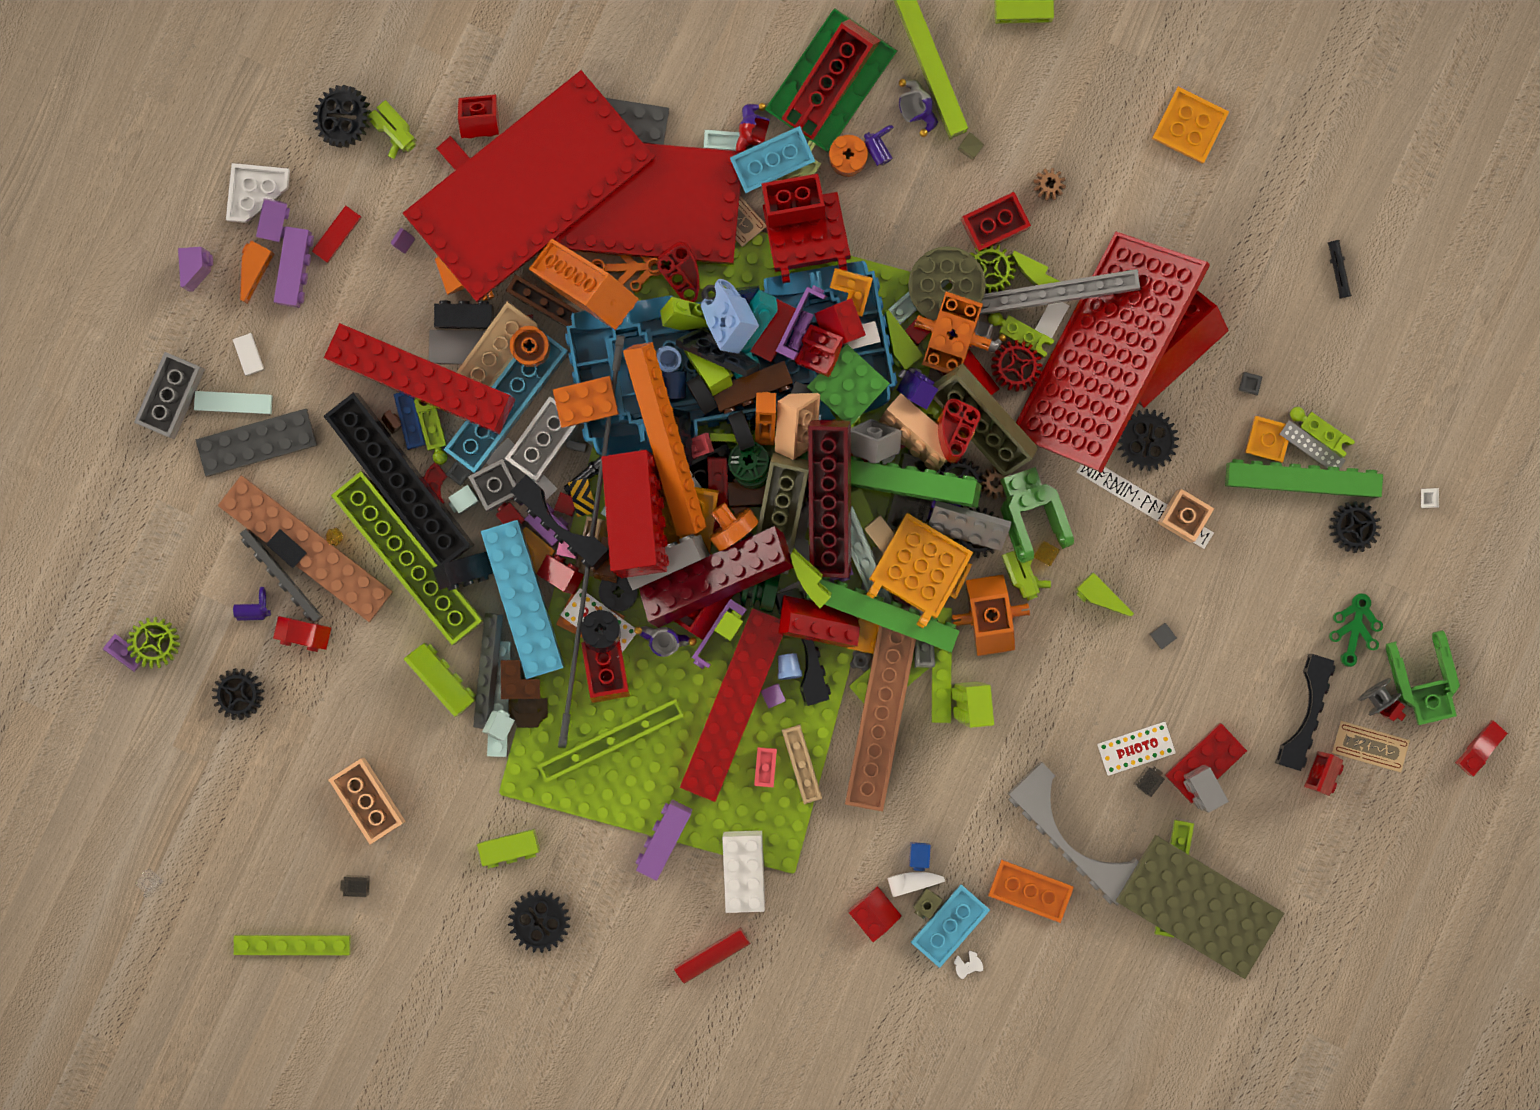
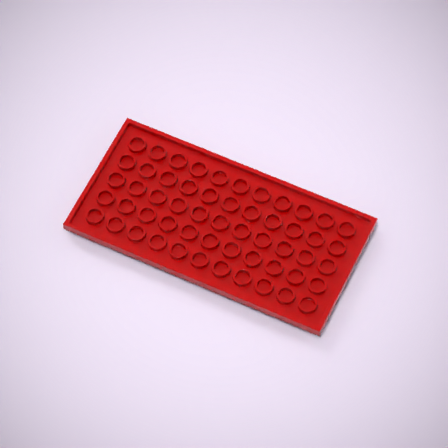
M580 70L402 214L472 298L478 302L544 249L551 239L555 240L653 161L655 156L584 72Z
M644 143L655 156V159L555 239V241L571 251L658 258L661 253L673 244L683 241L689 245L697 262L733 265L741 182L730 157L738 154V152ZM684 248L676 250V253L680 256L685 255L687 252Z
M1117 231L1114 233L1093 276L1138 269L1141 290L1079 300L1016 421L1018 426L1036 446L1102 473L1210 267L1208 262Z

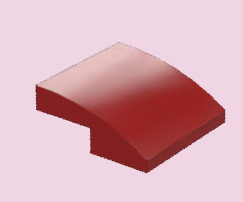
M810 324L801 340L804 345L797 355L795 362L798 365L830 377L838 360L844 338Z

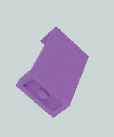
M814 285L812 288H806L776 352L792 360L796 359L799 352L785 345L810 294L812 293L822 299H826L827 296L823 294L825 290Z
M731 599L692 657L695 659L693 663L702 669L705 666L709 668L711 664L699 657V654L714 633L716 626L726 611L731 608L743 616L747 610Z

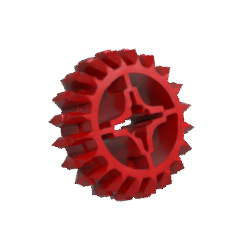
M1018 340L1014 341V346L1008 341V348L1001 345L1000 349L1002 352L995 351L999 358L992 357L991 359L997 363L991 365L992 369H997V371L992 373V376L999 375L995 380L996 383L1002 380L1001 387L1004 388L1008 384V391H1011L1013 386H1015V392H1019V386L1025 391L1027 390L1026 384L1029 387H1033L1031 380L1034 382L1039 380L1035 374H1042L1037 368H1042L1043 364L1036 362L1042 359L1041 356L1035 358L1034 355L1037 354V350L1030 351L1033 346L1032 344L1025 348V341L1022 342L1021 346H1018ZM1015 351L1023 352L1029 359L1022 360L1018 358ZM1009 353L1010 364L1002 368V359L1004 355ZM1014 361H1017V364H1023L1019 371L1011 368L1015 364ZM1032 364L1030 376L1024 379L1023 368ZM1004 373H1014L1019 381L1008 379Z

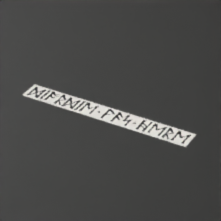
M1080 465L1077 473L1157 521H1159L1167 507L1166 503L1106 467L1102 473L1084 465ZM1203 527L1198 538L1193 543L1205 549L1214 532Z

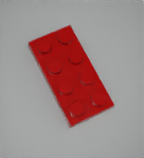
M1219 723L1165 774V777L1192 804L1195 796L1193 793L1188 792L1183 783L1185 781V774L1202 765H1206L1211 768L1216 779H1219L1247 750L1222 723Z

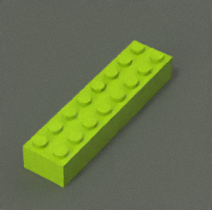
M978 681L955 683V688H951L952 699L956 701V707H953L954 719L956 718L959 723L970 728L994 726L991 685Z

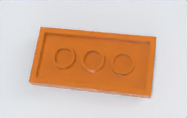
M1001 859L988 896L1061 923L1074 886Z

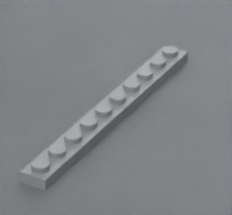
M1138 269L986 293L981 302L983 306L980 315L1141 290Z

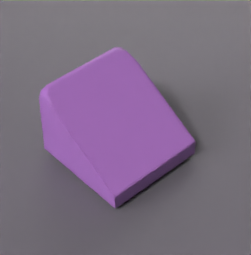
M400 228L391 244L401 252L406 253L415 238L403 228Z
M778 683L761 691L768 709L786 701Z

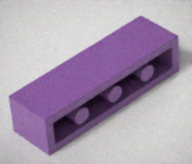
M285 227L274 303L278 305L300 308V304L304 302L305 293L302 292L303 285H306L308 279L306 266L310 265L311 255L309 254V248L313 246L314 236H312L309 230Z
M673 799L670 804L665 803L661 811L663 817L661 821H656L652 829L655 831L653 837L649 836L644 844V847L647 849L644 854H639L635 862L638 864L636 871L657 881L692 813L691 808Z

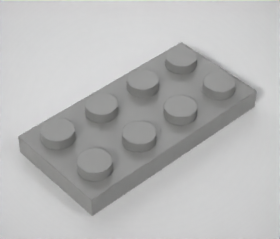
M936 500L928 526L943 535L1001 551L1009 532L1011 521Z

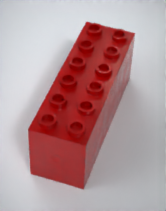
M1198 290L1139 401L1143 408L1152 402L1229 331L1218 306Z
M648 450L602 456L611 572L621 578L667 572L669 558L665 553L667 537L664 535L663 529L666 527L665 517L662 516L664 500L660 494L663 486L659 478L654 455Z

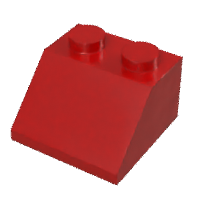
M496 94L458 98V124L461 139L499 135Z
M852 298L814 313L819 328L843 337V344L866 336Z
M878 886L848 910L852 918L873 943L902 917Z

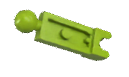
M1000 312L992 313L988 316L989 324L1001 326L999 333L1006 335V337L1013 341L1018 340L1020 345L1025 341V348L1032 344L1033 346L1030 350L1032 352L1037 350V355L1042 358L1047 356V352L1042 349V344L1052 345L1054 343L1052 338L1036 331L1008 315L1006 320L1003 319Z
M414 399L428 451H435L433 453V461L438 465L446 463L448 455L441 448L447 446L438 410L429 404L422 406L421 401Z
M1301 407L1291 409V419L1295 422H1303L1300 426L1302 430L1341 458L1346 456V452L1342 449V444L1344 443L1349 446L1355 443L1353 439L1334 428L1313 412L1306 416Z

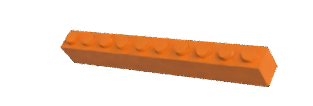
M653 342L636 344L623 350L676 534L677 536L697 534L706 528L705 519L701 511L694 481L692 480L684 446L678 432V426L675 422L673 408L667 394L656 350L654 349Z

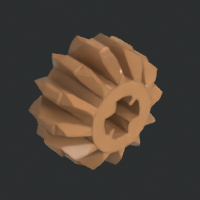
M1046 168L1043 169V174L1038 172L1036 175L1038 179L1033 181L1034 184L1038 185L1034 188V191L1040 190L1041 192L1038 194V197L1040 198L1044 194L1045 201H1048L1050 195L1053 200H1056V194L1058 196L1063 194L1060 189L1066 188V185L1061 184L1066 180L1065 177L1059 178L1060 171L1054 174V168H1051L1050 173H1048ZM1048 180H1050V183H1054L1052 188L1046 187Z
M995 467L992 470L993 474L989 469H986L988 477L986 475L980 476L985 480V482L980 483L982 486L985 485L981 493L987 490L986 498H989L993 493L994 500H997L998 494L1001 498L1005 497L1003 493L1004 488L1000 480L1004 476L1000 472L997 473ZM994 478L1000 482L996 489L993 488L994 485L991 486L990 484Z

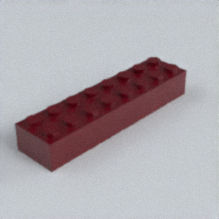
M811 420L808 425L810 563L823 574L822 577L849 578L851 573V421Z
M774 526L639 587L648 622L660 628L794 567L785 535Z

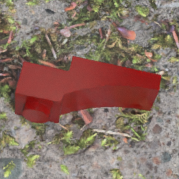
M1491 720L1467 746V750L1455 763L1469 776L1474 777L1486 764L1491 753L1508 733L1494 720Z

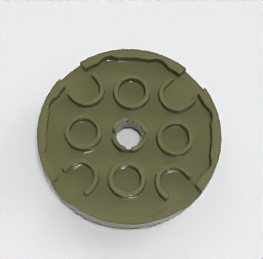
M950 246L938 247L926 252L914 264L909 276V295L917 311L924 317L934 321L937 319L946 290H943L941 287V283L944 280L951 281L953 285L952 289L947 292L980 303L982 302L986 287L985 275L979 262L967 251Z

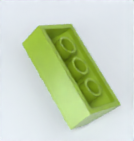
M423 643L407 655L404 660L454 717L460 716L476 701L474 698L476 694L471 688L463 686L461 683L463 681L456 672L453 674L448 669L450 665L444 658L440 660L436 655L438 651L432 644L427 645Z

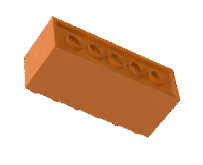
M553 239L549 241L529 268L531 272L558 294L614 330L621 325L623 319L634 308L635 303L639 299L608 272Z

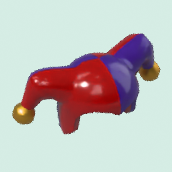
M764 103L743 106V120L739 125L740 135L736 143V151L738 153L745 151L750 145L756 146L765 141L770 119L754 114L756 110H765L766 105Z

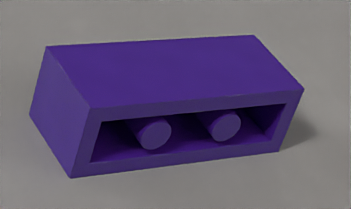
M907 370L896 390L910 401L927 410L938 388L933 386L935 382L917 370H914V372Z

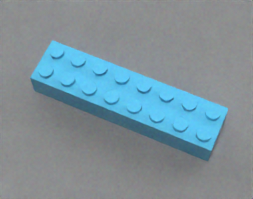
M547 334L545 335L550 342V354L543 364L536 367H527L513 358L492 385V388L504 392L515 399L500 435L465 421L445 447L444 451L473 473L481 470L567 357L568 350ZM529 342V345L525 348L531 351L535 346L532 342Z
M515 520L481 531L526 679L564 668V662L520 521Z

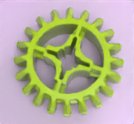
M997 245L996 249L990 246L989 249L986 248L980 252L975 248L976 254L970 252V255L979 262L984 275L987 270L986 266L988 265L989 267L996 263L992 270L994 273H988L985 276V280L992 277L1000 282L986 284L985 289L987 293H991V290L998 292V288L1001 291H1005L1004 285L1008 287L1011 285L1007 279L1014 280L1015 278L1010 274L1016 272L1015 268H1010V266L1015 265V261H1008L1012 255H1004L1007 252L1006 248L1000 252V245ZM984 255L996 256L993 261L982 260L980 257ZM1000 261L1005 266V276H1002L997 268Z
M154 617L153 622L146 618V624H143L140 620L139 628L135 625L133 626L135 633H128L132 637L127 639V643L131 644L127 647V650L133 651L130 657H137L135 659L137 664L142 661V667H146L147 663H149L150 669H153L156 663L157 667L161 668L160 662H164L167 666V658L172 661L174 660V656L171 653L178 654V650L174 647H180V642L176 641L180 637L179 635H174L177 629H170L172 626L170 622L164 625L165 619L163 618L160 623H158L157 617ZM150 629H158L165 633L155 635L150 632ZM144 633L146 641L140 648H137L138 639ZM150 638L155 642L158 641L157 648L150 643ZM169 638V647L163 653L161 645L165 642V639ZM153 651L157 654V656L149 657L142 653Z

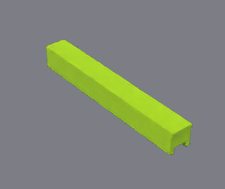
M894 0L949 139L951 140L953 137L966 133L968 129L967 123L917 0Z
M676 698L537 766L543 775L545 783L659 729L685 716Z

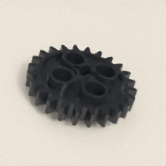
M336 85L335 89L329 88V93L323 92L324 99L318 98L320 105H315L318 112H313L317 116V119L313 120V122L318 123L315 130L320 131L318 136L322 137L324 142L334 147L342 148L343 146L349 148V144L356 145L355 140L362 141L360 135H366L364 129L370 128L366 123L372 119L367 117V114H370L372 111L366 109L370 103L364 102L367 97L361 95V91L347 85ZM328 114L356 116L357 118L348 119L343 117H328Z
M1145 409L1144 414L1138 410L1137 417L1132 414L1131 421L1129 420L1121 435V439L1118 441L1122 446L1117 449L1124 452L1120 456L1121 458L1127 456L1126 464L1132 461V468L1139 465V471H1142L1144 466H1146V470L1150 471L1151 466L1155 470H1158V464L1164 467V460L1167 462L1172 461L1169 455H1176L1172 449L1179 447L1174 444V441L1179 440V438L1173 435L1178 430L1171 429L1175 424L1167 423L1170 417L1163 419V412L1157 416L1156 410L1149 414L1148 409ZM1137 424L1144 426L1145 431L1143 434H1139L1136 431ZM1149 424H1152L1149 439L1152 442L1147 444L1146 456L1143 457V451L1146 446V441L1143 438L1148 436ZM1156 428L1163 430L1162 438L1155 436L1154 431ZM1134 442H1137L1141 447L1138 453L1134 452L1131 448ZM1152 447L1159 449L1157 457L1151 455L1150 449Z
M535 890L534 895L529 891L527 892L528 898L521 895L522 902L516 900L514 903L517 908L511 907L510 910L514 914L508 916V918L513 920L508 923V926L514 927L510 934L516 933L513 940H521L518 946L526 944V951L533 947V953L536 952L537 948L543 953L544 947L551 951L552 944L557 948V940L563 942L564 938L561 935H568V932L564 929L571 926L566 923L571 917L565 916L569 909L562 908L565 902L559 904L560 896L554 899L553 892L546 896V890L542 892V895H539L538 890ZM544 903L547 907L546 912H539L537 904ZM529 907H532V909H533L534 913L536 914L537 918H539V919H540V918H543V919H544V921L542 922V925L549 931L550 935H547V934L545 933V930L543 929V927H542L541 924H536V923H535V921L537 920V918H536L535 915L529 910ZM523 914L530 916L531 922L529 924L522 922L521 916ZM555 919L558 922V926L550 928L548 920ZM539 930L542 933V938H533L532 932Z

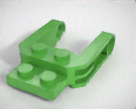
M1036 467L1000 479L1007 497L1000 511L1004 520L1011 521L1008 533L1020 562L1025 563L1034 559V550L1020 514L1027 510L1043 505L1053 534H1056L1062 549L1074 544V537L1059 494L1053 487L1047 484L1042 485Z
M1443 630L1432 633V640L1443 680L1410 687L1403 658H1400L1396 645L1397 642L1386 644V653L1397 693H1401L1399 700L1413 707L1417 725L1457 716L1452 697L1460 684L1447 636Z

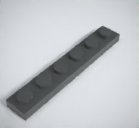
M249 529L243 530L240 533L243 537L241 541L247 548L251 547L255 551L253 555L260 563L264 562L267 565V572L272 577H277L280 581L278 585L285 592L288 591L292 595L291 600L297 607L300 605L304 609V616L309 621L313 620L314 622H318L323 618Z
M485 613L474 728L484 729L494 709L503 615Z

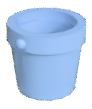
M671 346L659 348L656 356L660 369L665 372L678 370L681 364L679 351Z
M797 653L778 656V680L794 679L803 676Z

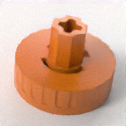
M723 503L711 512L720 524V527L710 535L709 539L718 551L724 550L748 534L759 523V520L750 508L734 515L728 506Z

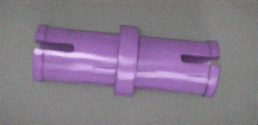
M802 310L799 321L793 328L794 332L788 347L800 351L801 340L809 328L814 316L813 314Z

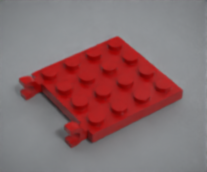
M838 192L823 194L826 218L769 228L765 204L762 205L775 272L781 271L783 284L790 283L789 270L838 261L839 269L847 271L846 260L851 259Z

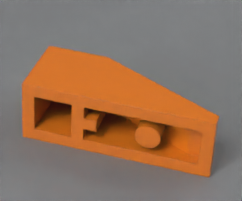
M252 240L242 250L240 300L247 304L275 255L272 251Z
M756 393L755 442L760 445H774L776 393Z

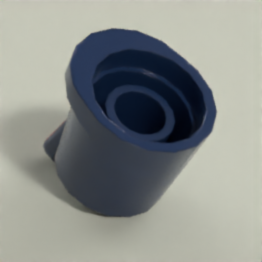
M687 371L662 373L669 399L686 398Z

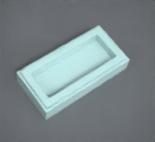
M705 130L703 148L736 151V143L740 134L739 132Z

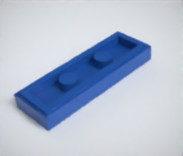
M401 392L393 394L407 450L426 446L414 403L415 398Z

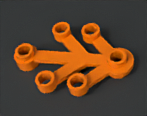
M616 255L620 256L626 263L605 264L601 259H595L591 262L596 266H602V269L606 272H625L617 280L622 285L636 272L644 271L637 280H633L630 283V288L635 293L642 290V285L651 276L661 275L659 269H652L653 265H657L658 258L641 257L645 263H637L631 256ZM638 283L639 287L637 289H633V285Z

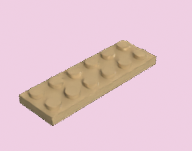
M507 301L456 373L492 387L514 358L510 351L512 335L521 327H537L539 323Z

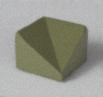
M969 132L958 147V150L974 160L984 144Z

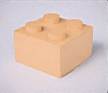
M1179 489L1174 493L1158 524L1190 543L1195 542L1214 508L1183 489Z

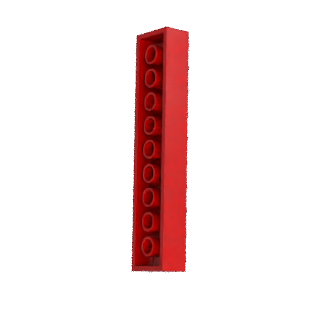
M339 323L324 356V359L330 363L499 435L515 402L512 396L341 323Z
M752 608L680 788L716 802L783 637L782 634H778L779 618Z

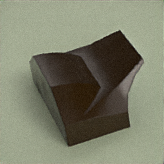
M548 698L509 699V718L515 720L517 728L539 727L543 719L548 717Z

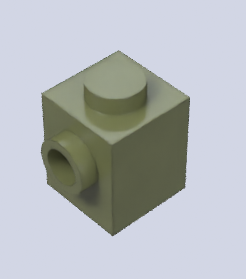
M926 887L913 905V908L916 909L914 913L922 919L925 916L930 919L943 900Z

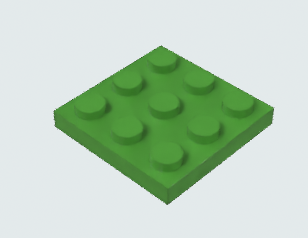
M846 344L840 351L830 377L819 373L807 388L812 393L820 394V400L842 421H851L852 425L890 383Z

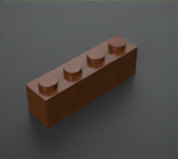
M516 274L506 289L509 295L564 327L572 325V313L580 312Z
M782 361L747 377L733 380L732 386L713 397L719 412H724L726 415L736 411L735 407L740 405L747 407L754 404L753 400H756V393H773L776 391L783 393L790 390L793 382L785 361Z
M732 479L731 483H728V508L762 507L766 485L758 489H747L741 486L736 479ZM806 492L803 505L806 503Z

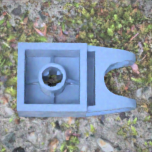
M718 279L715 283L716 296L714 301L705 298L701 302V308L719 349L739 354L759 327V324L746 299L740 296L730 282Z

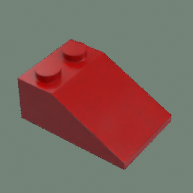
M620 640L615 648L605 653L595 652L584 642H581L591 702L596 703L629 697L630 693Z
M1317 751L1304 787L1330 796L1337 787L1335 782L1337 776H1340L1343 771V760L1335 755Z

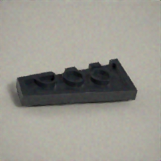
M704 327L676 339L675 346L744 377L759 371L760 364L741 351L737 354L720 350L711 331Z

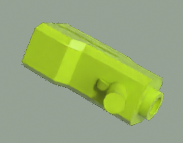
M386 100L383 101L376 108L392 124L396 131L375 109L367 117L372 119L369 122L379 132H385L391 138L392 147L388 157L395 159L399 148L403 152H410L416 146L415 142L417 140L411 135L408 123Z
M1015 550L1001 555L1012 586L1019 589L1022 599L1032 600L1038 597L1039 588H1051V580H1038L1033 575L1030 567L1033 560L1025 563L1020 562L1016 558Z

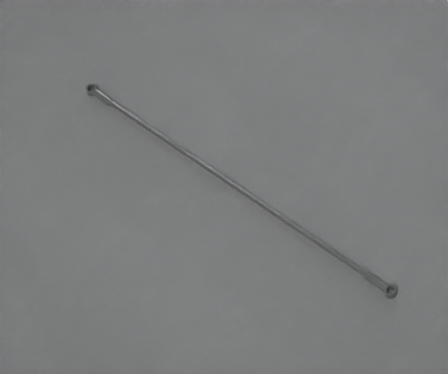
M617 335L612 367L614 393L616 391L618 371H620L625 336ZM612 416L606 419L601 457L607 454ZM602 458L591 524V537H595L603 482ZM585 567L566 707L562 717L558 743L559 748H566L571 716L569 713L590 569Z

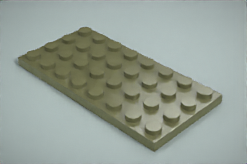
M1157 835L1152 839L1116 899V902L1244 979L1248 976L1285 914Z

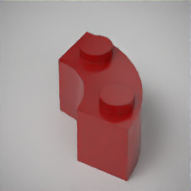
M278 616L273 639L281 640L280 644L291 646L292 643L307 646V650L318 652L319 649L327 650L332 627Z

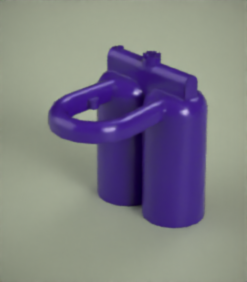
M892 125L886 126L876 134H870V132L864 134L867 150L877 166L884 165L893 159L881 139L882 136L894 128Z
M260 587L259 604H234L233 615L237 621L264 620L272 614L271 610L266 608L265 587Z

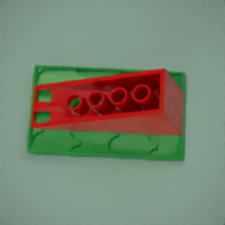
M834 8L765 110L792 129L800 126L808 140L829 152L832 143L841 135L898 50Z

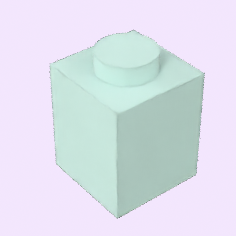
M469 485L448 497L451 501L448 503L454 513L458 512L459 514L464 513L480 502Z
M499 710V712L492 711L482 732L497 740L505 741L515 720L509 718L510 714L503 710Z

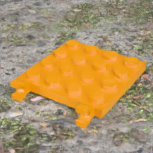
M906 513L869 578L874 583L866 595L873 599L882 587L918 608L924 613L916 625L923 629L924 626H927L931 617L936 619L939 616L973 552Z

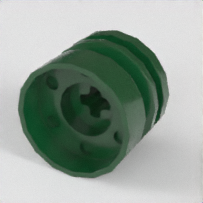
M754 442L755 446L742 451L737 445L729 456L730 471L738 483L747 489L762 488L767 482L771 458L764 447L757 442Z
M781 574L740 591V605L745 606L746 599L750 598V608H753L756 600H759L760 610L772 612Z

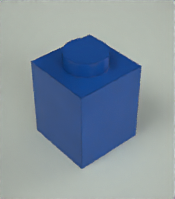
M910 842L909 866L913 867L914 871H925V868H929L930 843Z

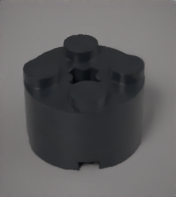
M618 577L617 583L602 580L599 587L601 602L605 607L613 611L630 609L637 601L639 589L632 590L627 578ZM617 587L624 590V593L619 598L618 595L614 594Z
M597 610L584 617L581 625V634L584 643L590 649L598 653H605L611 651L618 644L621 638V629L617 618L611 612ZM600 628L604 630L602 635H599L598 632Z

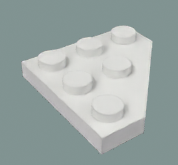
M232 163L226 220L241 223L250 221L261 212L264 198L275 200L288 190L290 169Z

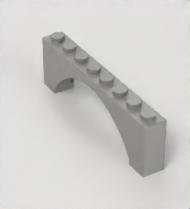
M1040 761L1007 793L1010 796L1008 800L1016 808L1020 806L1024 810L1022 814L1029 821L1033 819L1038 824L1035 828L1042 835L1046 833L1051 838L1049 842L1056 849L1060 847L1064 851L1062 855L1069 863L1072 861L1078 866L1076 870L1083 877L1087 875L1091 879L1089 883L1096 890L1100 888L1105 893L1102 897L1110 905L1114 903L1118 906L1119 903L1116 902V899L1139 861L1133 858L1127 862H1102L1081 855L1068 845L1058 831L1051 811V785L1055 775Z

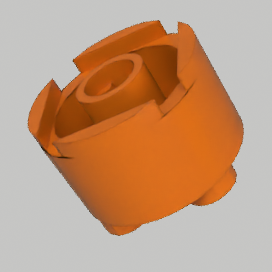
M854 135L837 137L829 151V163L833 170L844 177H852L862 171L868 156L865 142ZM847 152L851 153L850 159H846L845 155Z
M524 326L512 335L510 351L520 364L527 367H536L543 364L548 358L550 342L542 330L534 326ZM529 342H532L535 346L531 351L525 348L529 345Z

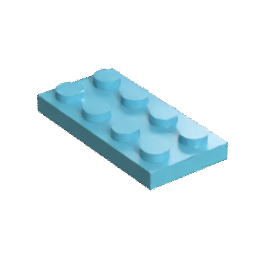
M800 126L730 157L745 193L762 186L761 183L774 181L815 162Z
M960 884L911 940V943L940 968L987 915L990 909Z

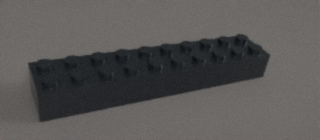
M353 392L324 415V418L437 566L456 560L475 545L359 393Z

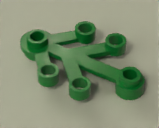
M1362 593L1353 597L1352 605L1333 615L1335 623H1343L1347 616L1355 612L1354 620L1329 633L1330 641L1338 642L1343 635L1351 631L1347 652H1344L1340 657L1342 665L1346 667H1352L1357 663L1355 650L1359 633L1365 640L1366 647L1369 650H1377L1379 647V642L1372 638L1362 622L1363 614L1370 622L1372 631L1379 632L1383 629V623L1377 620L1370 610V597ZM1361 599L1365 601L1363 607L1359 605ZM1338 614L1342 615L1341 621H1337L1336 616ZM1376 622L1380 625L1377 630L1374 628V623ZM1333 633L1338 634V638L1336 640L1332 638ZM1371 641H1374L1376 644L1374 648L1370 647ZM1348 656H1352L1353 661L1351 663L1347 662Z

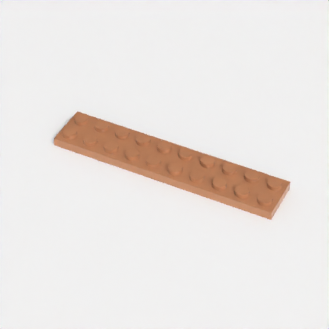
M241 475L218 504L221 509L265 543L281 529L307 552L296 566L368 622L372 621L392 595L393 591L244 476Z
M880 625L845 805L883 812L916 639Z

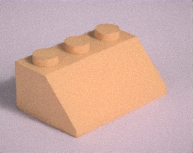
M788 394L778 401L775 452L794 460L808 451V425L811 420H819L820 394Z

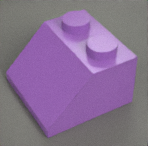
M203 247L178 248L180 287L193 292L211 272L213 256Z

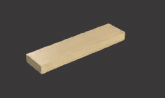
M797 725L782 730L803 803L807 804L822 799L801 726Z

